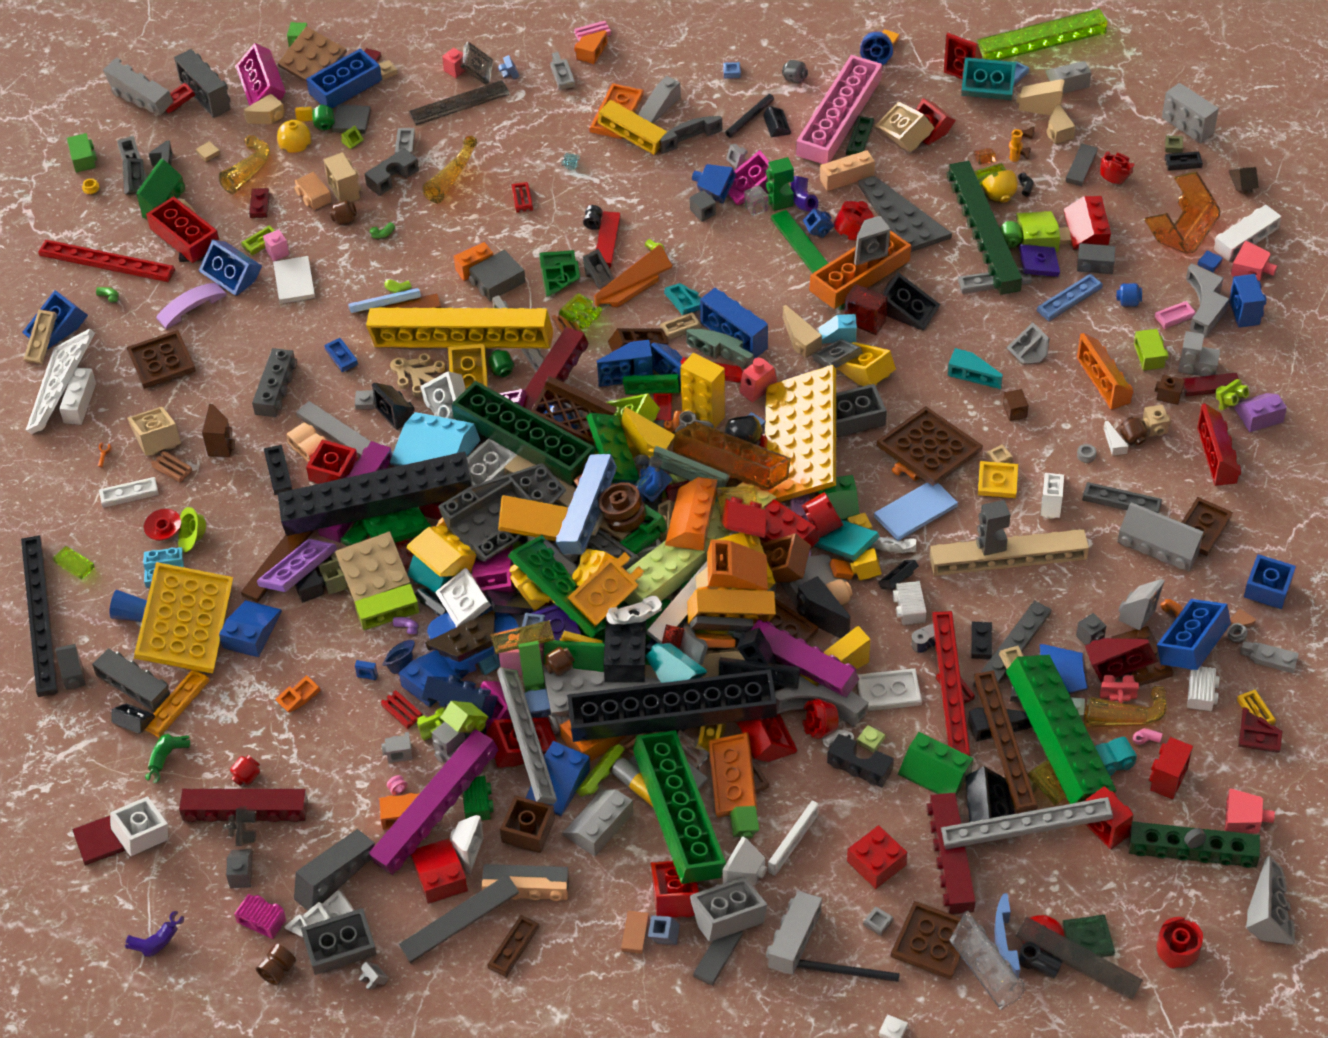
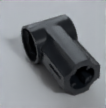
M1034 942L1024 943L1021 946L1018 957L1019 964L1023 968H1033L1053 979L1057 976L1063 963L1062 960L1040 950L1039 946ZM1025 953H1029L1033 955V957H1027Z

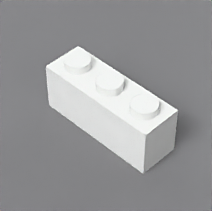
M75 369L59 408L64 423L82 425L96 385L92 369Z

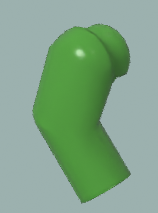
M97 287L96 289L97 296H109V302L118 301L119 293L113 288Z

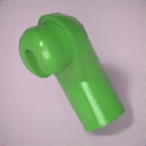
M389 222L383 229L379 230L375 226L369 232L374 239L386 238L396 227L392 222Z

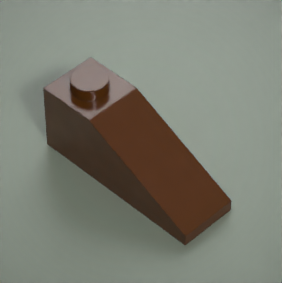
M617 328L608 340L612 352L634 341L649 340L650 347L653 342L668 345L669 342L663 328Z

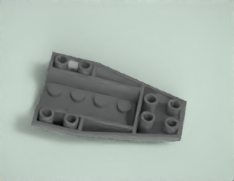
M541 463L471 486L442 503L438 508L449 532L457 536L462 543L468 545L477 554V560L487 561L516 543L523 536L498 530L501 498L503 495L554 504L564 494L566 488Z

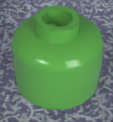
M1007 221L1000 226V230L1009 248L1016 247L1022 242L1023 234L1018 223Z

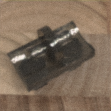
M240 806V808H236V823L235 815H229V823H223V829H228L229 837L235 836L236 829L235 846L256 842V830H246V823H256L257 811L246 809V806Z

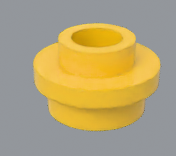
M92 178L86 179L82 185V190L86 194H94L100 189L99 183Z

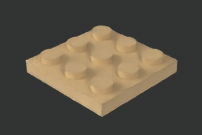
M390 532L335 551L353 601L410 584Z

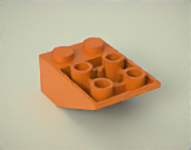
M711 539L707 551L708 586L768 590L766 554L733 541Z

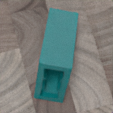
M657 643L645 655L661 683L697 679L707 673L705 668L671 643Z

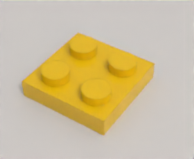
M980 461L978 495L1016 498L1018 464Z

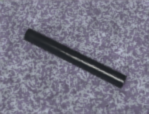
M766 95L725 131L726 136L731 138L774 101L773 95Z

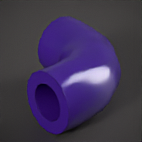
M794 176V182H791V190L794 194L793 202L798 209L806 212H811L814 208L817 209L818 198L808 193V178Z

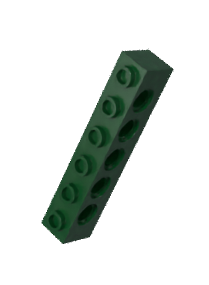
M1132 821L1129 835V854L1154 856L1160 859L1172 858L1180 861L1191 860L1201 863H1219L1224 866L1237 865L1245 868H1257L1260 858V835L1202 829L1207 836L1205 842L1197 848H1189L1184 838L1189 831L1195 828Z

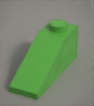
M539 642L518 644L525 692L545 689Z

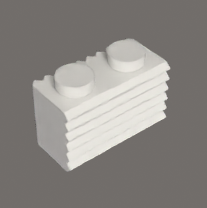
M920 581L896 584V590L893 591V600L898 602L896 615L897 618H901L902 625L925 623L926 607Z
M1201 666L1198 670L1190 671L1187 708L1212 711L1213 704L1217 705L1218 693L1215 692V688L1219 686L1220 677L1216 676V668Z

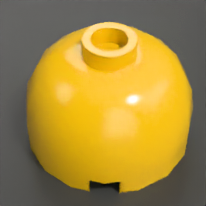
M289 120L284 122L278 129L277 142L280 149L284 148L289 153H297L305 150L306 146L310 145L311 133L307 125L302 121Z
M1010 170L1000 171L998 176L993 177V175H990L983 180V190L989 199L997 202L1001 201V203L1011 200V197L1017 191L1018 182L1016 175Z

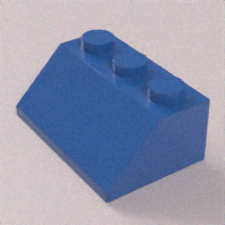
M212 240L199 268V272L235 296H238L256 281L262 265L226 241Z
M653 342L651 344L653 370L659 375L678 374L681 387L680 367L682 364L680 361L683 357L678 351L673 350L668 345Z

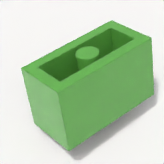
M87 133L67 137L75 172L96 168L94 161H97L95 150L91 151L94 149L92 139L88 140Z

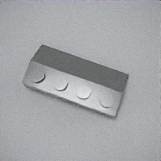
M1131 502L1120 527L1117 542L1189 572L1199 555L1203 531Z

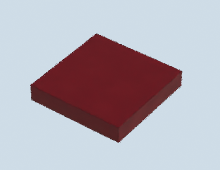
M110 815L72 829L84 865L125 851L123 845L111 830Z

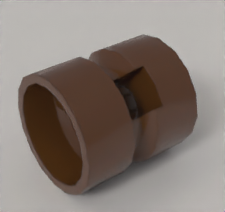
M274 944L267 953V958H263L255 969L266 982L278 985L284 977V971L291 969L296 962V958L285 947Z

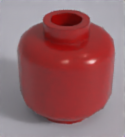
M249 755L246 757L240 756L230 768V773L233 775L231 779L239 786L242 784L251 785L261 772L260 764Z

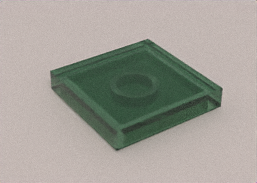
M1105 914L1063 920L1062 925L1072 962L1115 956V949Z

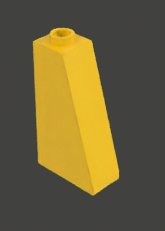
M857 626L825 650L824 654L828 656L834 655L841 663L845 665L849 663L857 670L869 663L871 639ZM800 674L801 677L818 687L819 683Z

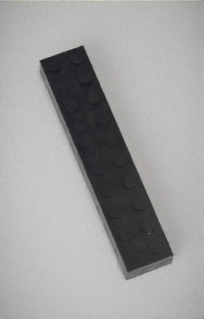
M464 451L278 493L280 518L285 534L290 536L447 501L473 486L466 453Z
M771 670L567 694L573 742L777 717V703Z

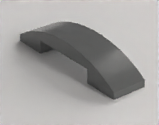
M701 117L675 126L660 139L661 153L664 154L677 149L678 142L705 133L707 136L723 131L722 117Z
M686 621L680 637L679 647L684 654L698 664L703 665L708 645L704 639L696 638L694 634L696 629H690V624Z

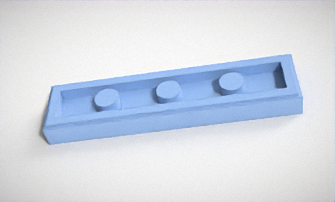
M415 288L350 303L348 306L350 312L355 313L420 298L421 294L420 290Z

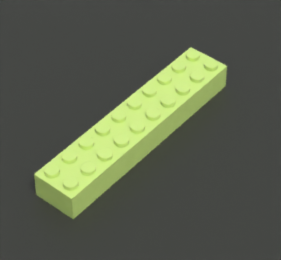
M747 478L715 503L704 551L665 546V540L626 570L631 574L639 566L644 573L635 581L639 585L638 588L624 601L629 605L642 602L643 599L650 596H657L662 601L685 581L692 578L691 575L697 572L707 561V551L711 539L717 540L726 537L733 531L726 529L720 521L726 498L738 497L750 504V501L761 503V507L765 508L773 499L776 500V496Z

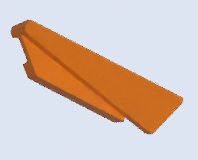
M660 244L596 293L594 296L595 305L599 307L601 304H611L612 307H619L659 281L658 274L672 268V263Z

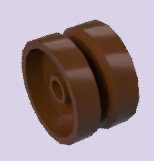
M621 482L613 484L601 493L598 500L599 508L604 515L607 526L615 532H627L639 527L647 515L640 492L631 483Z

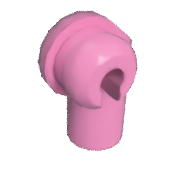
M1143 728L1133 734L1132 740L1137 745L1144 744L1150 740L1160 743L1163 733Z

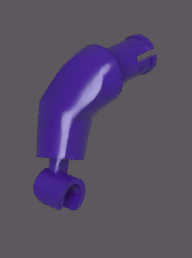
M173 911L169 916L171 922H165L156 934L146 940L128 935L125 942L128 944H125V948L142 952L145 957L154 956L170 942L178 930L176 925L184 922V916L175 921L178 911Z

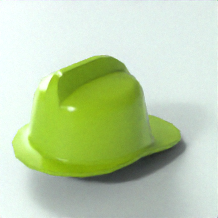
M186 507L180 515L181 527L178 535V546L182 547L185 553L193 548L195 542L200 540L206 531L204 516L196 513L192 507Z

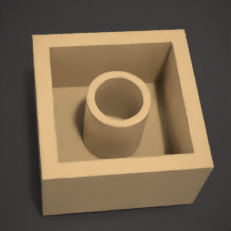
M343 152L323 159L328 185L339 202L344 200L352 202L360 199L359 191H361V187L357 181L359 175L357 170L352 168L350 159L346 158Z

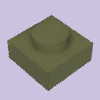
M1166 135L1165 152L1182 153L1183 136Z

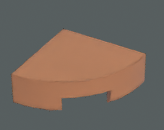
M1239 609L1230 618L1231 624L1229 626L1234 623H1240L1245 627H1251L1256 623V619L1242 609Z

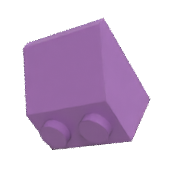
M1271 393L1238 401V404L1233 406L1249 432L1284 422L1287 409L1280 396Z

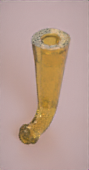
M248 135L244 143L248 149H255L256 152L219 173L221 186L230 194H235L264 166L270 156L269 146L255 135Z
M474 136L465 137L463 147L455 158L424 183L422 191L429 201L438 204L444 200L468 163L474 148L477 146V140Z
M1154 686L1150 694L1151 699L1154 701V705L1151 707L1112 702L1089 696L1085 706L1084 725L1085 727L1136 726L1155 723L1167 711V691L1162 686Z

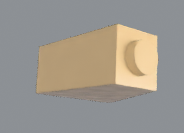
M1060 79L1023 86L1016 100V103H1019V111L1052 115L1056 105H1062L1064 80Z

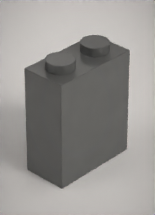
M505 249L469 268L470 283L476 286L481 295L486 296L489 301H492L493 297L501 296L526 282L524 269Z

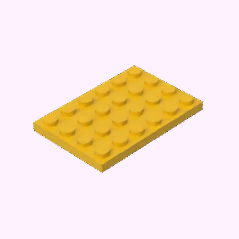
M156 562L134 659L213 674L220 643L219 633L224 624L233 577Z

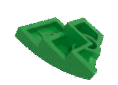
M574 250L539 253L546 297L553 295L580 279L579 265L575 259Z

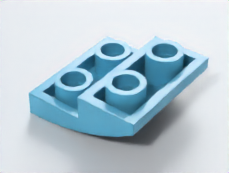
M182 547L144 552L143 565L146 588L151 586L156 562L184 567Z

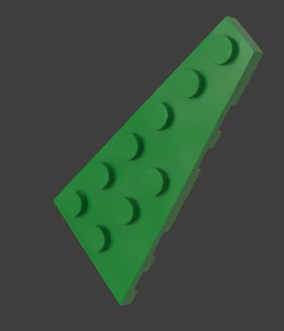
M543 535L510 552L508 557L530 580L534 581L541 588L542 592L547 594L572 621L576 622L585 634L593 638L603 632L606 626L602 621L595 627L568 600V597L576 590L577 584L563 564L555 560L553 557L555 553L552 548L546 547Z

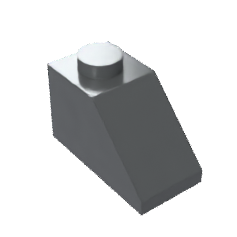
M76 644L55 648L66 690L85 686L83 664Z
M252 849L231 850L229 853L226 877L230 888L251 887Z

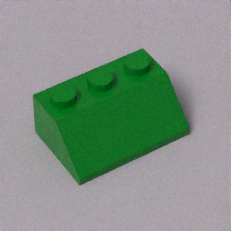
M164 159L159 160L136 193L142 218L147 219L146 214L173 196L178 199L185 190L182 175Z
M545 640L544 664L547 663L545 660L546 654L557 647H562L563 649L567 648L575 660L572 669L604 672L605 643Z
M918 732L908 747L898 775L936 794L955 793L957 796L966 782L965 776L972 773L974 758Z

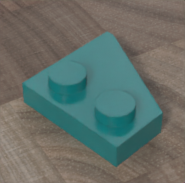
M681 283L665 287L664 294L682 315L700 310L701 297H699V292L691 290Z

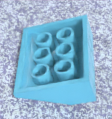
M414 412L404 424L390 464L401 466L464 451L466 456H468L481 440L474 423Z

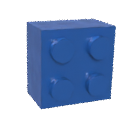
M1255 274L1234 276L1229 304L1238 327L1260 325L1261 317L1264 316L1263 308L1267 303L1266 295L1261 291V282L1257 280Z
M1257 554L1246 584L1244 598L1282 609L1296 566Z

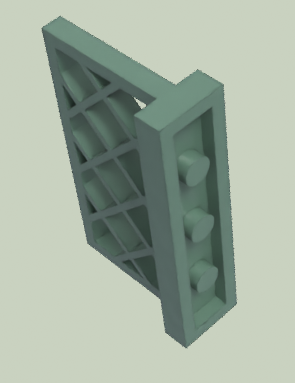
M656 446L654 449V456L662 460V470L688 481H692L697 477L716 479L717 492L723 494L730 475Z

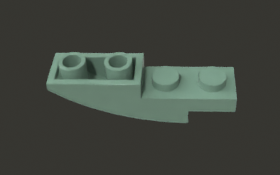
M687 329L686 343L702 351L705 355L711 356L714 359L721 355L723 358L729 359L745 369L753 364L754 354L743 349V341L716 331Z

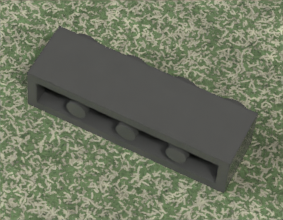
M108 648L92 664L96 676L153 712L170 695L169 685L164 680H158L150 671H144L139 668L134 661H128L118 651L114 652Z

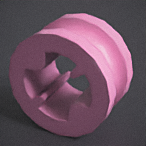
M396 775L387 782V788L393 795L403 793L408 786L401 775Z

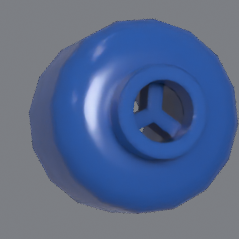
M1137 283L1121 284L1120 290H1116L1117 301H1120L1122 307L1138 306L1139 302H1142V287H1139Z

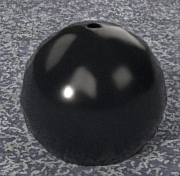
M753 415L729 419L725 426L727 441L738 449L754 447L762 435L760 421Z

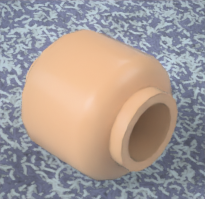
M837 579L825 584L841 605L850 601L853 593L847 581L844 582L842 579Z

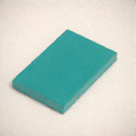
M841 520L843 526L819 538V541L814 546L856 560L880 536L877 531Z

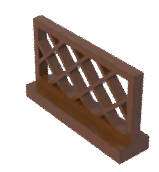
M549 376L531 412L579 439L596 446L594 438L588 435V432H591L590 427L585 428L583 421H587L586 416L580 417L578 411L582 410L588 414L614 415L617 408ZM545 393L553 396L554 400L546 401ZM566 402L572 408L563 409L561 403ZM557 404L559 410L551 412L549 405ZM545 406L547 413L541 414L536 409ZM574 412L576 418L568 420L566 413ZM562 415L564 421L558 422L554 419V416ZM579 423L581 429L575 430L571 427V424Z

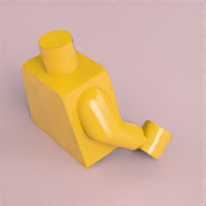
M514 564L510 568L511 580L534 611L545 603H549V601L555 603L519 567Z

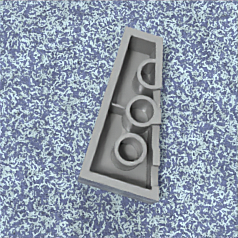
M117 57L103 69L110 84L111 92L116 97L119 96L127 102H132L159 115L173 103L169 90L153 80L149 81L141 72L139 74L135 73L130 65H122L121 60Z

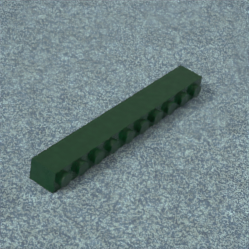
M970 161L949 164L947 180L951 182L952 191L957 195V203L961 205L962 214L967 218L968 228L972 229L973 239L977 241L978 251L982 252L983 262L988 266L989 276L993 277L995 289H998L1000 295L1020 292L1022 287L1021 274Z

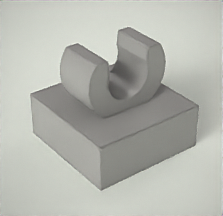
M732 144L729 147L726 160L737 169L746 160L745 154L748 151L743 147L740 148L736 144Z
M365 962L361 966L364 973L360 976L359 980L366 982L369 978L370 981L366 986L367 989L372 990L377 984L384 985L390 979L375 963Z

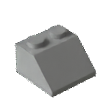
M1085 61L1045 71L1050 81L1064 80L1063 93L1090 87L1091 70Z
M881 216L864 220L857 235L855 265L888 255L891 229Z
M1160 579L1140 585L1134 592L1131 591L1126 602L1123 601L1119 607V621L1141 630L1156 611L1165 580Z

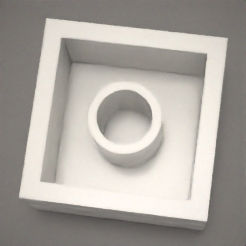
M148 796L110 812L111 830L130 856L168 840V823Z

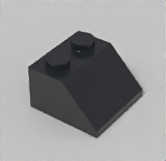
M379 383L372 384L376 409L396 430L403 427L414 414L415 409L412 403L407 402L400 391H396L393 386Z

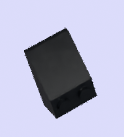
M897 272L888 281L872 306L887 317L923 331L941 304Z
M818 576L798 586L796 609L799 615L818 628L840 639L850 632L851 616Z

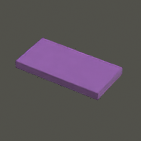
M313 539L306 540L257 580L258 586L286 592L337 550L336 545Z

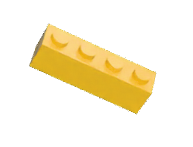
M612 100L599 111L598 124L653 155L661 148L660 139L667 133L661 127L656 126Z

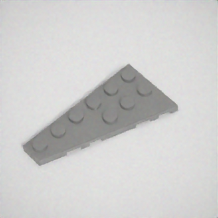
M542 665L551 717L569 715L567 694L661 683L659 679L645 677V682H604V672L571 669L558 677L554 673L549 674L544 665Z

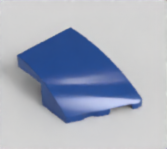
M1040 644V654H1050L1069 694L1088 690L1085 676L1087 669L1083 653Z

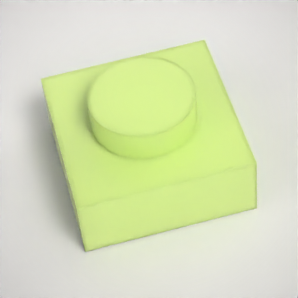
M867 725L857 738V744L874 753L884 741L885 734Z

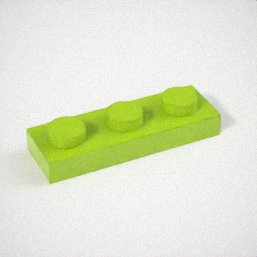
M620 744L610 747L576 792L581 797L588 794L592 795L599 786L597 784L600 780H604L610 774L609 769L614 762L622 758L620 755L625 749Z

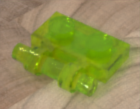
M577 293L560 309L558 315L572 323L576 320L580 321L578 326L580 329L588 328L593 320H597L603 310L601 307L594 308L592 300Z

